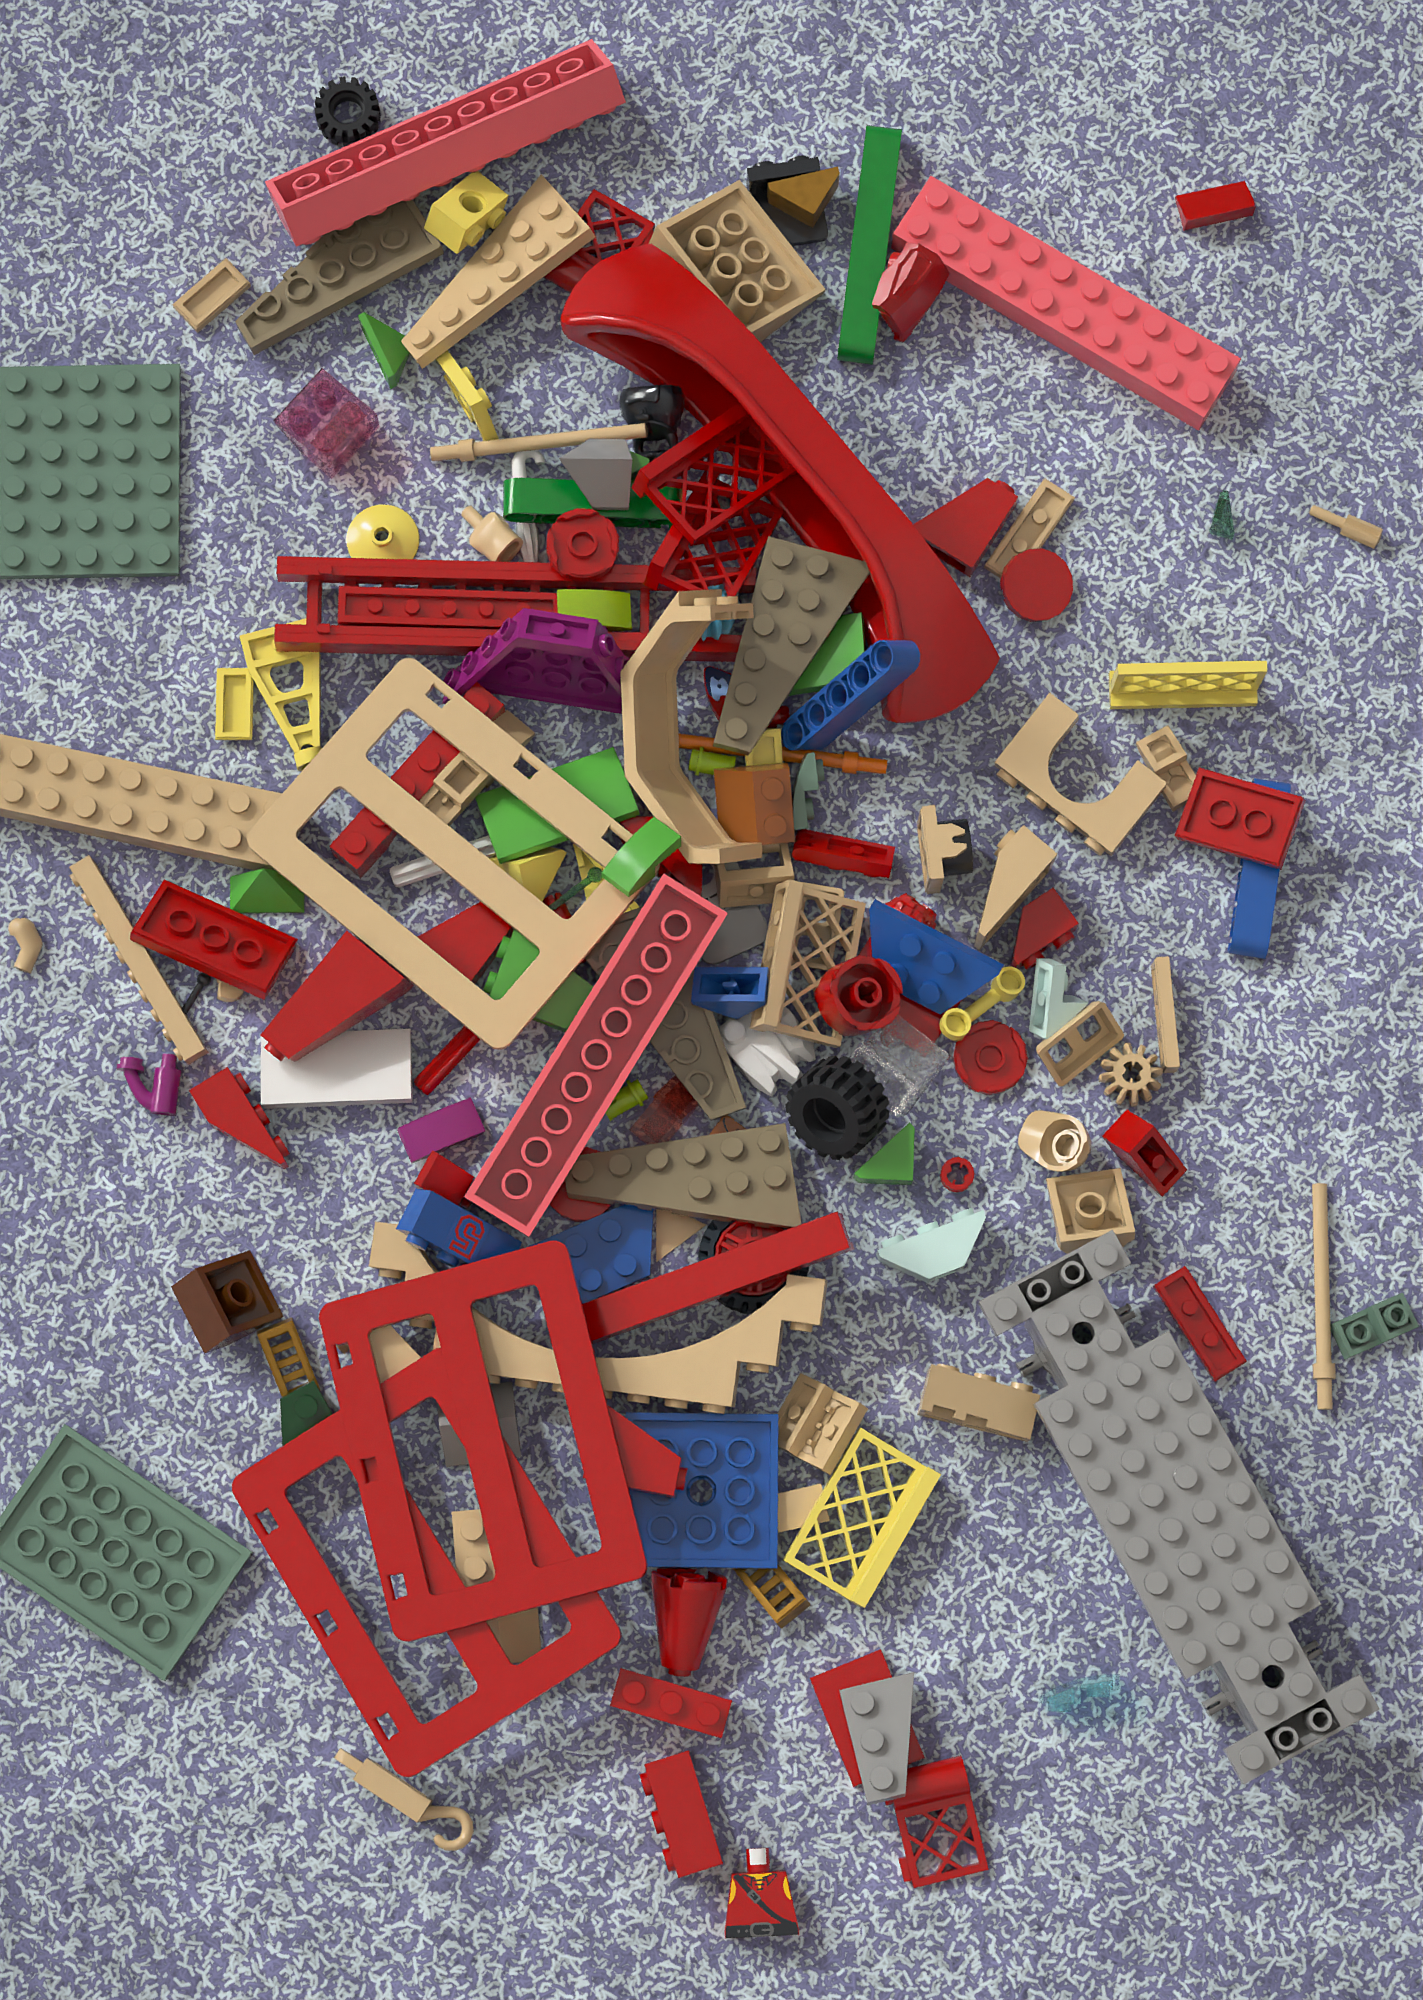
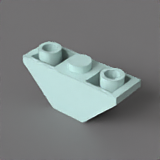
M969 1208L952 1215L953 1222L939 1227L938 1222L935 1221L917 1228L918 1235L904 1240L901 1234L881 1242L883 1248L877 1250L876 1256L878 1261L926 1283L958 1272L966 1264L985 1221V1213L983 1210L974 1213L973 1209Z

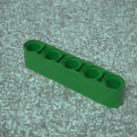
M520 477L509 478L503 482V518L506 521L554 524L560 515L576 508L592 509L591 504L574 480ZM632 482L630 485L628 510H595L600 512L599 514L606 519L608 518L615 527L661 528V525H669V528H671L673 525L647 495L640 498L631 488ZM665 486L659 490L667 500L680 502L679 488Z

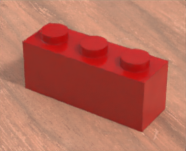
M620 1668L610 1706L722 1738L732 1700Z
M689 1750L644 1764L646 1772L639 1775L645 1795H653L658 1810L651 1811L657 1834L665 1832L669 1845L668 1848L662 1849L668 1872L676 1870L678 1878L723 1864Z

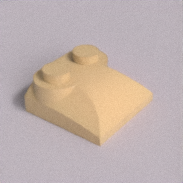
M1121 1168L1046 1178L1056 1229V1243L1060 1250L1068 1254L1111 1230L1114 1231L1122 1247L1135 1239V1228Z

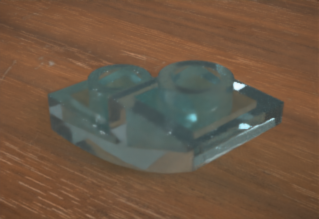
M1120 1674L1089 1676L1060 1684L1039 1696V1704H1048L1049 1712H1071V1704H1081V1689H1087V1697L1110 1698V1690H1119Z

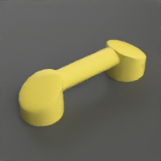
M1004 967L999 975L992 980L991 989L965 1010L952 1008L946 1011L939 1022L943 1035L952 1041H960L969 1032L971 1023L999 1001L1009 1002L1015 999L1025 986L1023 973L1015 967Z

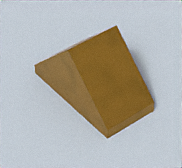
M838 166L768 183L767 198L769 204L813 228L839 186L840 172Z

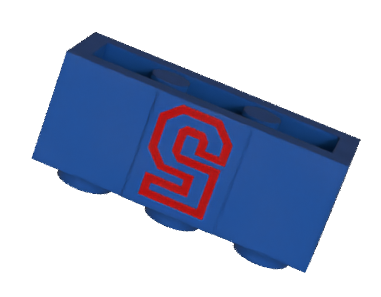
M417 1188L396 1227V1230L407 1235L405 1241L408 1244L423 1251H426L427 1247L438 1252L437 1260L451 1267L519 1250L522 1244L520 1240L435 1192Z

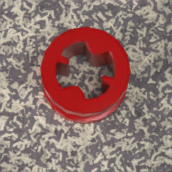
M951 1158L941 1168V1182L949 1191L963 1192L973 1182L974 1168L965 1158ZM960 1165L959 1170L962 1167L966 1169L967 1174L963 1177V1184L956 1185V1180H953L952 1183L948 1180L947 1175L952 1171L951 1166Z

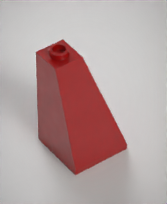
M346 930L260 1034V1036L268 1041L264 1048L280 1061L287 1057L296 1062L409 992L414 985Z

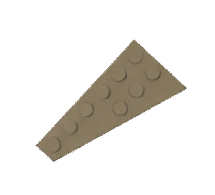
M400 201L388 206L381 214L375 216L368 215L354 221L353 225L347 229L331 231L323 235L306 251L307 257L295 268L291 266L282 275L283 280L271 292H264L235 321L238 330L253 355L443 255V248L438 239L424 229L426 220L414 201Z
M768 536L751 599L754 618H747L713 747L750 755L772 722L773 717L785 699L788 698L803 672L806 671L836 626V623L870 575L865 561Z
M643 906L623 913L584 958L599 977ZM693 970L649 1042L712 1121L746 1109V1105L713 1011L693 1005L691 1002Z
M785 1123L579 1155L565 1178L567 1195L571 1199L611 1205L614 1203L634 1205L638 1209L651 1211L654 1208L672 1211V1214L724 1222H731L733 1220L753 1223L757 1227L764 1228L773 1226L790 1229L802 1224Z

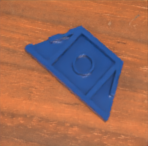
M876 899L869 908L872 957L888 962L895 969L902 983L903 993L901 995L938 1014H942L998 976L1004 964Z
M624 1204L533 1245L554 1240L563 1243L567 1247L581 1301L584 1304L650 1276L654 1208L651 1211L638 1209L634 1205Z

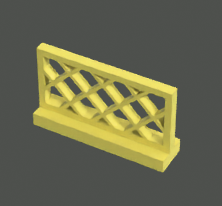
M1267 661L1117 664L1115 671H1109L1110 709L1257 706V690L1267 673Z
M858 1428L783 1561L845 1597L848 1601L865 1608L941 1474L930 1467L922 1465L866 1430ZM863 1439L876 1447L879 1458L878 1463L859 1467L856 1450ZM883 1451L894 1458L885 1461ZM852 1460L854 1469L845 1471L849 1462ZM901 1461L913 1469L905 1484L892 1487L886 1465ZM881 1467L886 1489L866 1494L861 1472ZM855 1473L860 1495L840 1500L836 1486L838 1481L843 1476ZM901 1490L895 1501L893 1491ZM888 1493L891 1510L886 1517L873 1520L867 1498ZM833 1494L835 1502L826 1504L830 1495ZM862 1500L867 1522L847 1527L841 1505ZM836 1507L841 1529L821 1534L817 1520L822 1510ZM883 1522L876 1534L874 1525ZM868 1526L872 1543L868 1550L853 1553L848 1531ZM814 1527L815 1535L807 1537L811 1528ZM843 1533L848 1555L828 1560L822 1538ZM817 1540L822 1562L807 1566L795 1558L803 1543ZM864 1556L857 1567L855 1558ZM850 1560L853 1576L846 1588L833 1581L829 1565ZM824 1567L826 1576L822 1575L814 1569Z

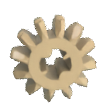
M1130 1043L1124 1044L1123 1055L1118 1049L1112 1048L1109 1054L1113 1061L1103 1059L1100 1064L1108 1072L1099 1075V1082H1111L1104 1090V1094L1109 1096L1116 1090L1119 1095L1115 1103L1118 1105L1123 1103L1125 1096H1129L1131 1107H1136L1139 1101L1138 1094L1145 1102H1149L1152 1099L1149 1089L1158 1091L1161 1087V1083L1153 1078L1161 1076L1163 1069L1160 1067H1150L1158 1057L1156 1054H1152L1145 1059L1142 1056L1146 1050L1144 1045L1139 1046L1136 1054L1132 1052ZM1125 1067H1129V1071L1132 1068L1138 1071L1139 1074L1135 1078L1136 1083H1133L1132 1078L1129 1082L1123 1078L1126 1072Z

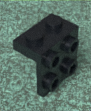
M802 155L793 157L788 162L776 164L771 161L756 163L751 168H747V190L791 246L825 241L828 237L825 212H822L813 228L769 204L767 198L768 183L820 171L818 157L809 158Z

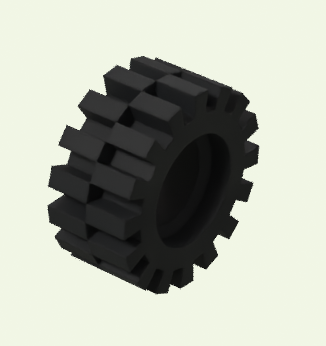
M339 77V84H335L334 80L329 81V89L322 87L319 91L320 98L316 97L315 99L316 108L314 110L319 130H322V134L326 139L331 138L332 144L337 146L339 142H342L343 147L350 145L351 142H357L371 136L372 131L377 132L379 128L378 121H381L376 93L373 89H369V84L365 81L360 85L358 78L355 77L351 78V82H346V77ZM346 101L358 104L362 110L359 119L349 124L341 123L334 117L336 107Z

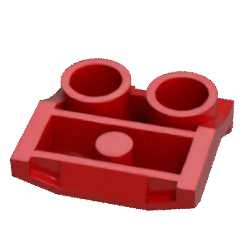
M906 243L902 252H893L890 255L887 269L882 273L872 302L873 308L878 309L892 330L894 340L904 342L912 334L914 328L932 306L950 274L940 256L921 244Z

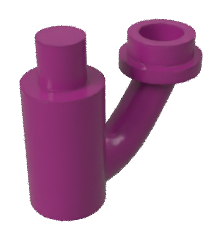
M162 1054L161 1067L155 1068L152 1092L147 1090L138 1074L145 1071V1067L142 1066L143 1059L120 1057V1064H117L116 1069L124 1072L125 1079L135 1099L145 1109L150 1110L152 1114L176 1116L181 1070L176 1069L177 1056L174 1054Z

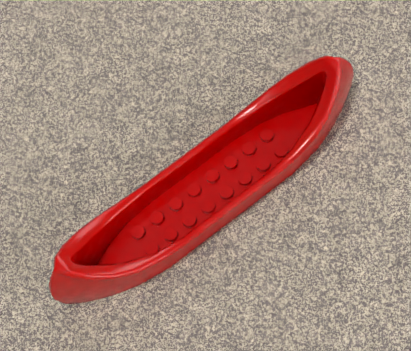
M653 244L628 248L601 260L591 268L575 285L563 308L560 322L566 337L625 367L653 385L679 386L685 395L684 408L703 426L740 403L797 471L796 475L769 492L765 497L773 506L784 511L782 517L806 546L865 561L870 575L856 593V596L850 603V607L853 613L861 612L864 617L865 638L868 647L879 640H911L916 643L920 652V663L915 672L881 700L882 716L886 720L895 723H914L937 718L967 703L988 681L1000 660L984 627L946 567L912 522L759 340L699 279ZM746 431L740 435L739 445L758 448V440L749 431ZM739 455V466L741 468L757 470L758 458ZM764 459V472L779 474L784 471L777 461ZM751 479L757 485V480Z

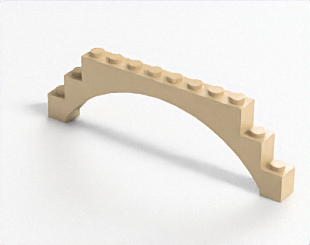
M375 1221L369 1267L379 1269L378 1276L401 1279L402 1272H405V1281L439 1272L425 1251L405 1241L407 1235L396 1230L398 1224ZM787 1274L786 1285L765 1305L738 1324L709 1339L682 1349L651 1356L630 1358L596 1357L606 1398L612 1399L613 1392L628 1393L627 1401L649 1404L650 1397L665 1398L664 1406L687 1409L688 1402L703 1403L702 1411L725 1414L726 1407L735 1408L741 1362L747 1363V1371L769 1373V1366L779 1367L784 1322H790V1330L812 1332L813 1326L822 1327L828 1281L826 1279ZM472 1306L490 1383L500 1384V1377L515 1379L514 1386L537 1389L538 1382L553 1384L552 1391L564 1393L552 1349L525 1340L500 1327ZM425 1315L410 1319L409 1326L432 1329L434 1318L432 1315ZM437 1330L435 1331L433 1350L441 1348Z

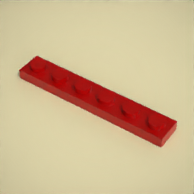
M339 586L337 622L338 625L500 629L507 618L512 619L523 608L558 613L557 593Z

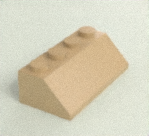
M480 1509L452 1512L456 1571L466 1587L491 1581L495 1577V1569ZM538 1607L487 1621L512 1664L522 1663L541 1650ZM463 1661V1667L468 1668Z

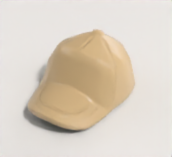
M1043 1110L1032 1112L1024 1121L1018 1137V1145L1026 1155L1046 1169L1057 1172L1077 1169L1084 1164L1091 1151L1090 1135L1084 1125L1076 1118L1062 1113Z

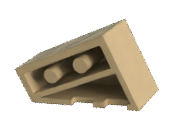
M931 1364L926 1374L917 1415L1028 1442L1031 1439L1037 1413L1033 1404L1040 1400L1041 1395L1032 1393L1033 1387L1023 1383L1011 1382V1385L1007 1386L997 1383L996 1377L974 1373V1376L959 1372V1368L953 1366Z

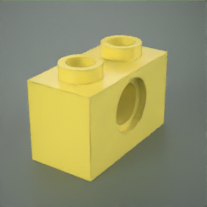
M479 171L472 172L432 204L424 229L458 254L468 245L471 247L475 246L487 229L490 227L495 229L502 222L506 215L504 207L509 195Z

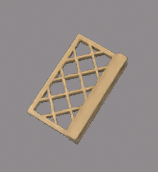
M791 879L775 886L761 967L769 968L766 1005L752 1012L749 1029L761 1032L772 1031L834 1048L841 1047L842 1035L832 1029L831 1037L820 1034L812 1021L821 1015L820 1011L818 1010L809 1016L799 997L811 989L815 992L823 977L821 976L816 980L805 962L819 953L828 970L835 966L825 948L837 940L840 941L846 951L845 961L856 957L866 903L804 887L802 882ZM803 897L814 899L822 912L811 921H808L801 910ZM826 903L832 904V905H834V906H832L831 908H828V906H827ZM840 907L853 910L851 926L843 931L832 914L833 911ZM825 917L836 936L822 944L812 925ZM805 931L816 949L802 958L795 946L796 936ZM792 957H793V959L795 960V963L791 965V963H792ZM799 967L809 985L795 993L788 979L790 972ZM790 1003L794 1005L803 1020L794 1027L781 1024L783 1008ZM806 1025L809 1031L800 1028Z

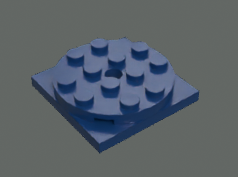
M626 1412V1419L681 1457V1467L688 1468L684 1491L676 1490L675 1498L629 1489L648 1567L777 1569L779 1414ZM696 1481H706L712 1487V1496L708 1501L700 1503L691 1497L690 1488Z

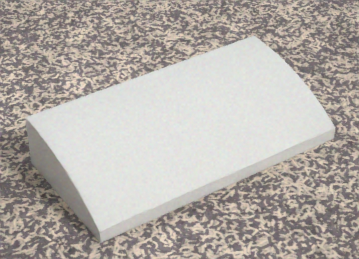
M411 1028L345 1031L296 1062L287 1057L282 1061L278 1060L264 1048L268 1041L263 1037L261 1038V1105L264 1109L413 1103Z

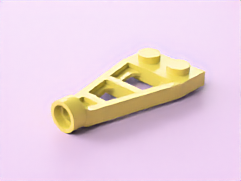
M306 618L286 624L306 625ZM275 626L240 635L248 671L294 752L297 770L303 771L322 749L320 652H276L274 643ZM297 661L303 665L304 681L302 687L286 693L279 691L270 677L271 669ZM306 700L309 708V722L296 727L291 726L285 714L284 705ZM305 745H311V746H313V747H310V748H306V749L301 750V748H302L303 746H305Z

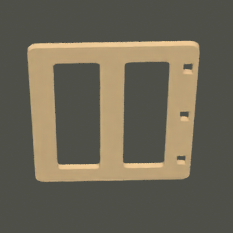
M405 658L392 668L248 833L247 842L250 849L488 1046L496 1050H502L512 1044L651 880L628 897L604 879L571 918L563 919L367 759V754L404 712H412L603 868L607 866L618 852L602 839L608 833V830H612L625 842L633 836V834L420 662L413 658ZM433 687L450 699L443 708H440L427 697ZM520 758L524 759L538 771L530 780L515 768ZM343 789L539 949L538 957L501 999L494 1000L298 840V832L334 791ZM660 863L655 867V876L659 871Z

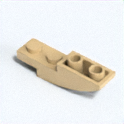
M508 710L493 721L524 747L535 736L533 730ZM460 752L433 780L434 785L419 802L450 826L483 788L486 787L488 789L495 779Z

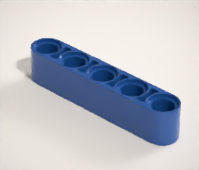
M879 640L875 642L784 722L781 737L785 747L789 750H822L915 672L920 663V652L916 643L911 640Z
M1257 778L1252 780V783L1290 793L1291 784ZM1240 858L1239 866H1242V870L1238 872L1235 894L1237 906L1233 908L1229 936L1232 937V942L1228 943V953L1266 959L1280 869Z

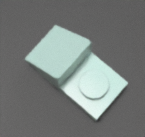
M1036 958L1029 1031L1044 1039H1049L1081 1012L1088 1002L1073 995H1064L1068 985L1066 965L1050 958Z

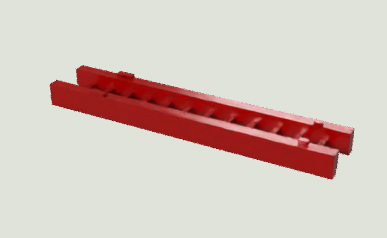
M277 556L276 574L278 582H307L306 625L275 624L274 643L276 652L466 656L470 651L475 652L488 635L493 636L499 630L322 623L323 583H344V586L358 587L359 584H381V587L396 588V585H418V588L433 589V585L454 586V590H466L467 586L494 587V591H503V587L530 588V592H540V588L600 589L609 591L640 590L639 632L608 631L623 654L630 659L649 633L650 591L656 590L643 585L649 565L614 564L613 568L603 577L590 582H582L563 577L551 566V563ZM698 567L703 578L718 575L715 567ZM724 567L726 573L741 571L740 567ZM689 568L676 570L673 573L674 576L684 581L694 580ZM752 568L739 593L754 592L756 568ZM662 584L657 589V591H675ZM721 634L719 640L706 637L704 641L700 637L684 661L735 662L742 635Z

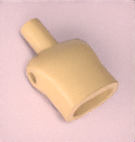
M467 506L462 511L461 516L474 528L469 538V543L473 548L486 556L489 561L510 562L522 547L523 540L510 528L501 515L496 512H490L483 518L472 506Z

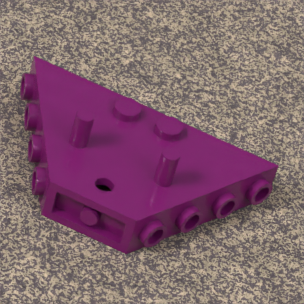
M523 608L512 619L507 618L493 636L488 635L475 652L470 651L456 669L451 668L443 682L459 695H462L478 682L492 694L622 714L621 671L630 659L623 654L612 635L608 633V629L602 626L597 619ZM445 695L443 697L442 704H446L448 701H450V699H448Z

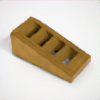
M292 1317L257 1331L258 1339L282 1397L304 1385L302 1384L287 1390L285 1383L305 1375L309 1382L314 1379L319 1388ZM289 1332L291 1339L270 1346L268 1340ZM295 1346L297 1353L276 1361L274 1354ZM301 1361L302 1368L285 1375L281 1374V1368Z
M778 1563L777 1569H773L776 1575L760 1588L755 1583L772 1569H758L749 1577L745 1572L748 1568H732L781 1629L811 1605ZM783 1582L786 1587L768 1601L765 1595ZM793 1594L795 1599L777 1612L775 1608Z

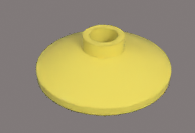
M385 504L371 506L361 511L351 522L346 538L348 552L351 558L414 559L419 547V532L414 520L404 510ZM379 531H386L389 534L385 541H378L375 538Z

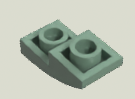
M814 752L805 753L796 774L792 793L794 830L807 829L808 820H814L812 798H805L804 791L819 790L818 782L825 781L822 759L816 760Z
M1402 1292L1332 1323L1331 1332L1344 1360L1407 1333L1419 1327Z

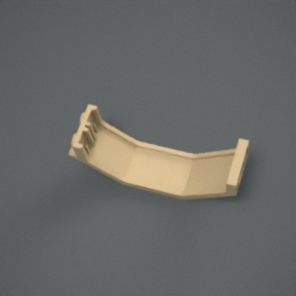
M722 589L678 591L621 671L625 778L653 816L681 836V847L678 849L688 863L723 864L762 858V843L736 842L728 836L683 773L679 761L676 683L678 669L711 622L715 620L754 618L753 603L738 604V596L722 597Z

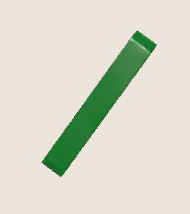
M866 126L837 361L873 365L879 311L873 308L872 302L882 273L885 271L902 129Z

